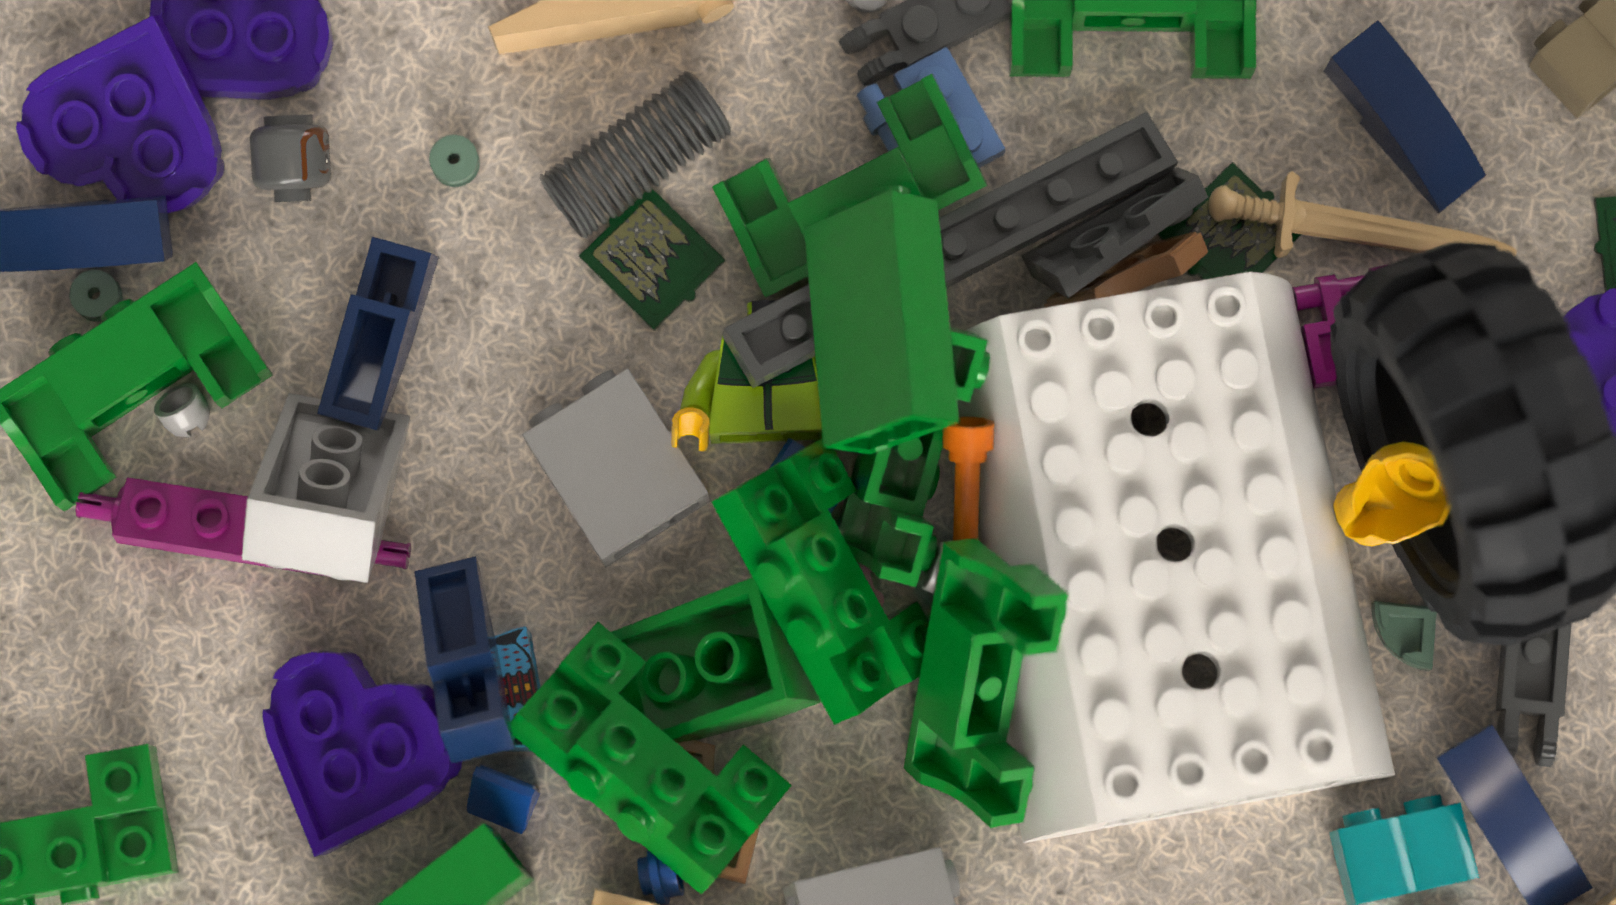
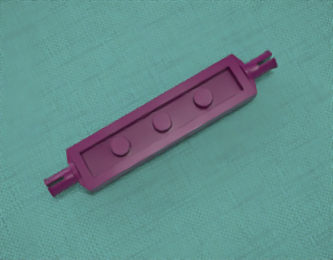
M129 477L126 478V482L116 498L96 494H83V492H80L78 495L80 502L76 503V517L111 522L112 536L116 543L270 567L266 564L242 560L248 496ZM381 540L374 564L407 570L409 566L408 558L411 555V543L405 544ZM284 568V569H282V570H289V571H295V572H301V573H308V574L326 576V575L315 574V573H310V572H305V571H299V570H294V569H289V568Z

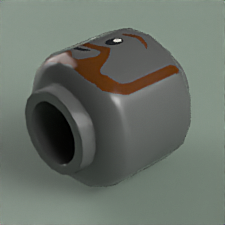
M312 115L263 117L264 126L254 129L249 139L253 184L262 190H274V202L311 201V188L323 187L331 179L328 131L321 125L313 124Z

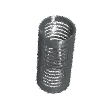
M684 71L683 75L678 76V79L674 78L673 81H670L669 88L661 87V95L652 94V101L643 100V107L635 106L634 113H626L625 120L617 119V127L608 125V133L599 131V139L591 138L590 146L582 144V153L580 151H573V159L564 157V165L555 163V167H550V171L545 170V175L540 174V181L572 228L582 238L588 239V234L593 235V231H598V224L563 173L575 185L580 195L584 197L590 206L593 214L602 224L607 225V218L588 191L579 182L572 167L584 179L606 213L611 218H616V212L598 186L586 173L580 159L591 170L619 211L625 212V206L621 199L595 167L588 152L598 161L628 205L633 206L634 200L603 159L597 146L607 155L613 167L619 172L633 195L638 199H642L643 194L622 163L611 152L606 140L616 149L620 158L630 169L645 192L651 193L652 188L641 170L619 144L614 133L623 140L632 157L636 159L651 183L660 187V180L655 171L662 179L669 180V174L664 165L670 172L677 174L678 168L673 159L679 166L686 167L687 163L682 153L688 160L695 161V154L692 148L698 154L704 155V148L701 142L707 148H713L712 141L721 143V139H726V135H731V127L721 108L705 86L691 72ZM666 94L674 100L682 116L669 102ZM658 101L666 107L674 123L661 110ZM649 107L652 108V109L657 113V115H658L659 119L661 120L662 124L664 125L665 129L667 130V132L670 133V135L673 137V139H674L675 142L677 143V146H676V144L674 143V141L671 139V137L668 135V133L664 130V128H663V127L659 124V122L653 117V115L651 114V111H650ZM696 112L701 116L706 125L703 124V122L697 116ZM641 114L644 115V116L648 119V121L650 122V124H651L653 130H654L655 133L657 134L658 138H660V139L662 140V142L664 143V145H665L666 148L668 149L669 153L667 152V150L665 149V147L661 144V142L658 140V138L654 135V133H653V132L648 128V126L644 123V121H643V119H642V117H641ZM632 120L641 128L648 142L653 146V148L660 156V159L652 150V148L648 145V143L643 139V137L636 131ZM623 126L632 134L641 151L645 153V155L651 162L652 167L645 159V157L642 155V153L638 150V148L628 138Z

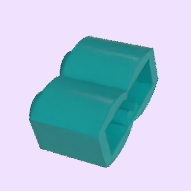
M1441 794L1403 802L1406 814L1382 819L1379 807L1343 815L1345 828L1331 831L1329 835L1346 904L1359 905L1480 878L1461 802L1444 806Z

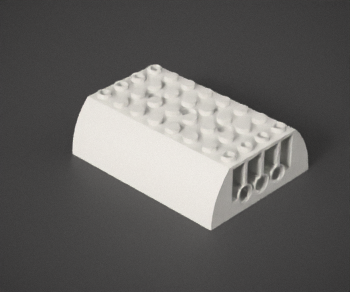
M1247 272L1001 315L965 330L988 340L985 351L990 353V366L983 386L980 389L974 388L970 403L957 399L959 416L982 417L995 423L994 449L987 452V461L980 463L978 540L1010 566L1035 565L1069 593L1067 614L1062 624L1057 652L1023 655L1007 742L1034 766L1033 787L1028 797L1024 822L1019 823L1023 843L1395 776L1345 536L1336 520L1333 507L1336 493L1291 284L1278 276ZM1141 404H1153L1159 407L1166 417V429L1161 434L1152 437L1138 433L1131 423L1132 410ZM951 461L953 476L955 478V462ZM1167 528H1177L1185 532L1192 544L1189 558L1182 562L1165 560L1159 554L1156 547L1157 535ZM1201 654L1209 657L1214 662L1217 668V680L1212 688L1196 690L1187 685L1182 677L1181 669L1184 660L1188 656Z

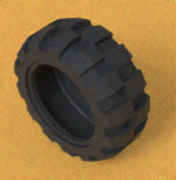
M1453 242L1368 271L1339 300L1333 309L1335 322L1330 326L1331 354L1337 375L1335 382L1343 417L1347 424L1358 465L1362 471L1369 458L1387 445L1408 442L1425 446L1431 451L1450 507V513L1442 526L1433 527L1414 537L1392 544L1397 557L1400 558L1408 572L1412 584L1430 611L1438 613L1445 629L1459 640L1470 641L1471 643L1513 646L1552 630L1589 618L1616 594V434L1612 431L1601 400L1603 396L1585 354H1581L1562 312L1547 289L1539 288L1535 283L1529 267L1511 251L1498 250L1496 245Z

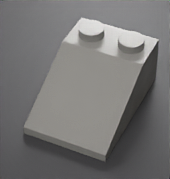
M289 393L247 498L242 560L266 564L277 569L289 568L326 575L336 580H353L368 583L380 548L407 437L410 416L386 412L381 427L377 431L317 414L321 399Z

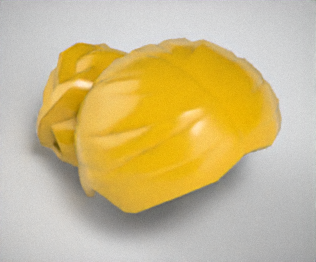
M1408 442L1387 445L1374 453L1367 461L1356 482L1345 485L1337 493L1333 503L1336 520L1341 526L1344 535L1358 544L1375 546L1384 542L1394 544L1414 537L1433 527L1442 526L1450 513L1447 496L1431 451L1425 446Z

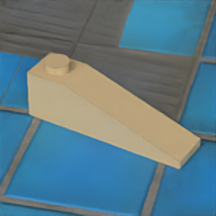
M540 0L488 26L498 53L505 54L684 26L698 19L707 24L717 21L730 13L734 8L733 2L736 0Z

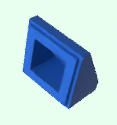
M484 765L476 766L468 795L467 812L522 834L527 828L540 796L539 789L532 784Z

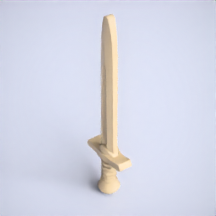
M1293 171L1289 172L1281 183L1279 203L1276 200L1268 201V199L1242 196L1238 192L1230 190L1226 185L1217 187L1212 192L1208 203L1211 217L1218 222L1233 218L1238 219L1239 217L1241 220L1249 219V221H1258V223L1275 224L1277 230L1274 254L1277 258L1287 256L1293 248L1292 233L1413 253H1422L1453 242L1496 245L1498 250H1509L1515 256L1517 254L1514 247L1477 234L1295 199V191L1300 181V176Z

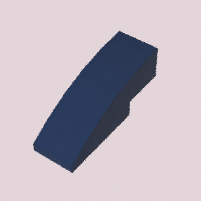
M1379 20L1330 58L1323 72L1362 115L1363 118L1360 124L1438 214L1486 176L1472 148L1446 107L1408 55Z
M166 195L0 209V272L165 262L173 257Z
M372 237L356 295L351 294L317 414L379 431L408 358L439 260L438 256L430 252Z
M476 556L414 571L426 665L433 681L439 732L451 762L456 763L515 748L496 640Z
M1490 724L1436 756L1528 905H1565L1593 889L1493 725Z

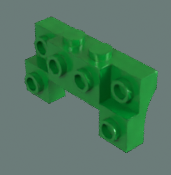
M1011 0L1009 18V77H1070L1073 68V31L1190 32L1191 78L1251 79L1256 70V0Z
M930 74L903 90L877 101L899 147L791 200L771 159L766 158L747 170L712 186L765 298L808 277L804 228L828 218L830 210L841 206L857 205L872 198V192L876 189L887 186L907 187L910 189V194L937 200L938 210L988 185L934 74Z
M197 262L135 302L132 299H126L113 305L101 316V324L84 335L74 333L59 340L49 349L48 354L50 357L0 388V425L23 455L55 506L61 510L67 511L76 505L77 502H80L78 499L80 492H83V494H93L117 478L91 437L187 374L195 371L214 402L221 409L273 376V373Z
M950 327L957 399L970 403L974 388L980 389L983 386L989 371L990 353L985 351L988 340L972 332ZM943 429L871 455L858 453L851 476L852 483L857 491L845 498L837 526L856 561L870 569L878 578L917 587L921 571L927 572L933 563L937 538L936 535L932 534L934 525L927 521L923 514L927 500L933 497L939 481L940 466L938 462L943 448Z
M822 438L711 501L835 725L861 714L895 688L910 683L920 676L929 621L918 601L900 608L889 615H886L828 510L857 490L835 450L823 447Z
M974 538L943 542L903 769L919 784L939 790L960 801L989 828L1024 822L1028 797L1033 787L1034 766L1007 742L1023 655L1057 652L1062 624L1067 614L1069 593L1035 565L1010 566L978 539Z
M597 622L562 660L554 673L517 712L511 721L513 736L564 778L576 795L591 801L616 822L619 830L627 838L642 844L702 895L792 785L744 744L717 776L709 771L620 695L646 661L601 623Z
M143 744L85 755L92 806L0 823V905H36L35 899L60 895L61 905L89 902L100 899L98 887L179 873L174 837L164 800L157 748L155 746Z

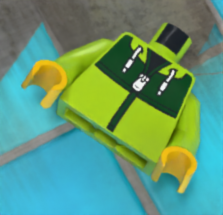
M757 300L747 303V316L777 300ZM722 336L720 350L711 351L704 356L684 389L680 410L672 418L671 446L677 448L679 438L685 435L698 437L699 451L702 452L708 448L709 435L711 444L787 441L788 438L795 441L822 439L816 357L814 356L752 388Z

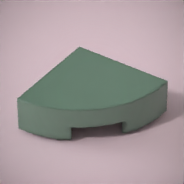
M1373 601L1371 612L1374 627L1386 649L1398 660L1413 668L1425 671L1432 670L1437 612H1431L1428 606Z

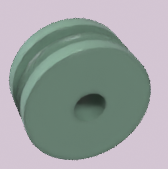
M448 135L439 139L430 151L429 162L435 177L444 185L461 187L470 183L477 176L480 168V158L474 144L469 139L460 135ZM453 158H459L456 164H451L450 161Z
M94 269L81 273L75 278L70 287L69 297L73 308L82 317L90 321L101 322V316L110 307L123 301L122 289L118 282L110 274L102 270ZM100 292L97 299H92L95 293Z

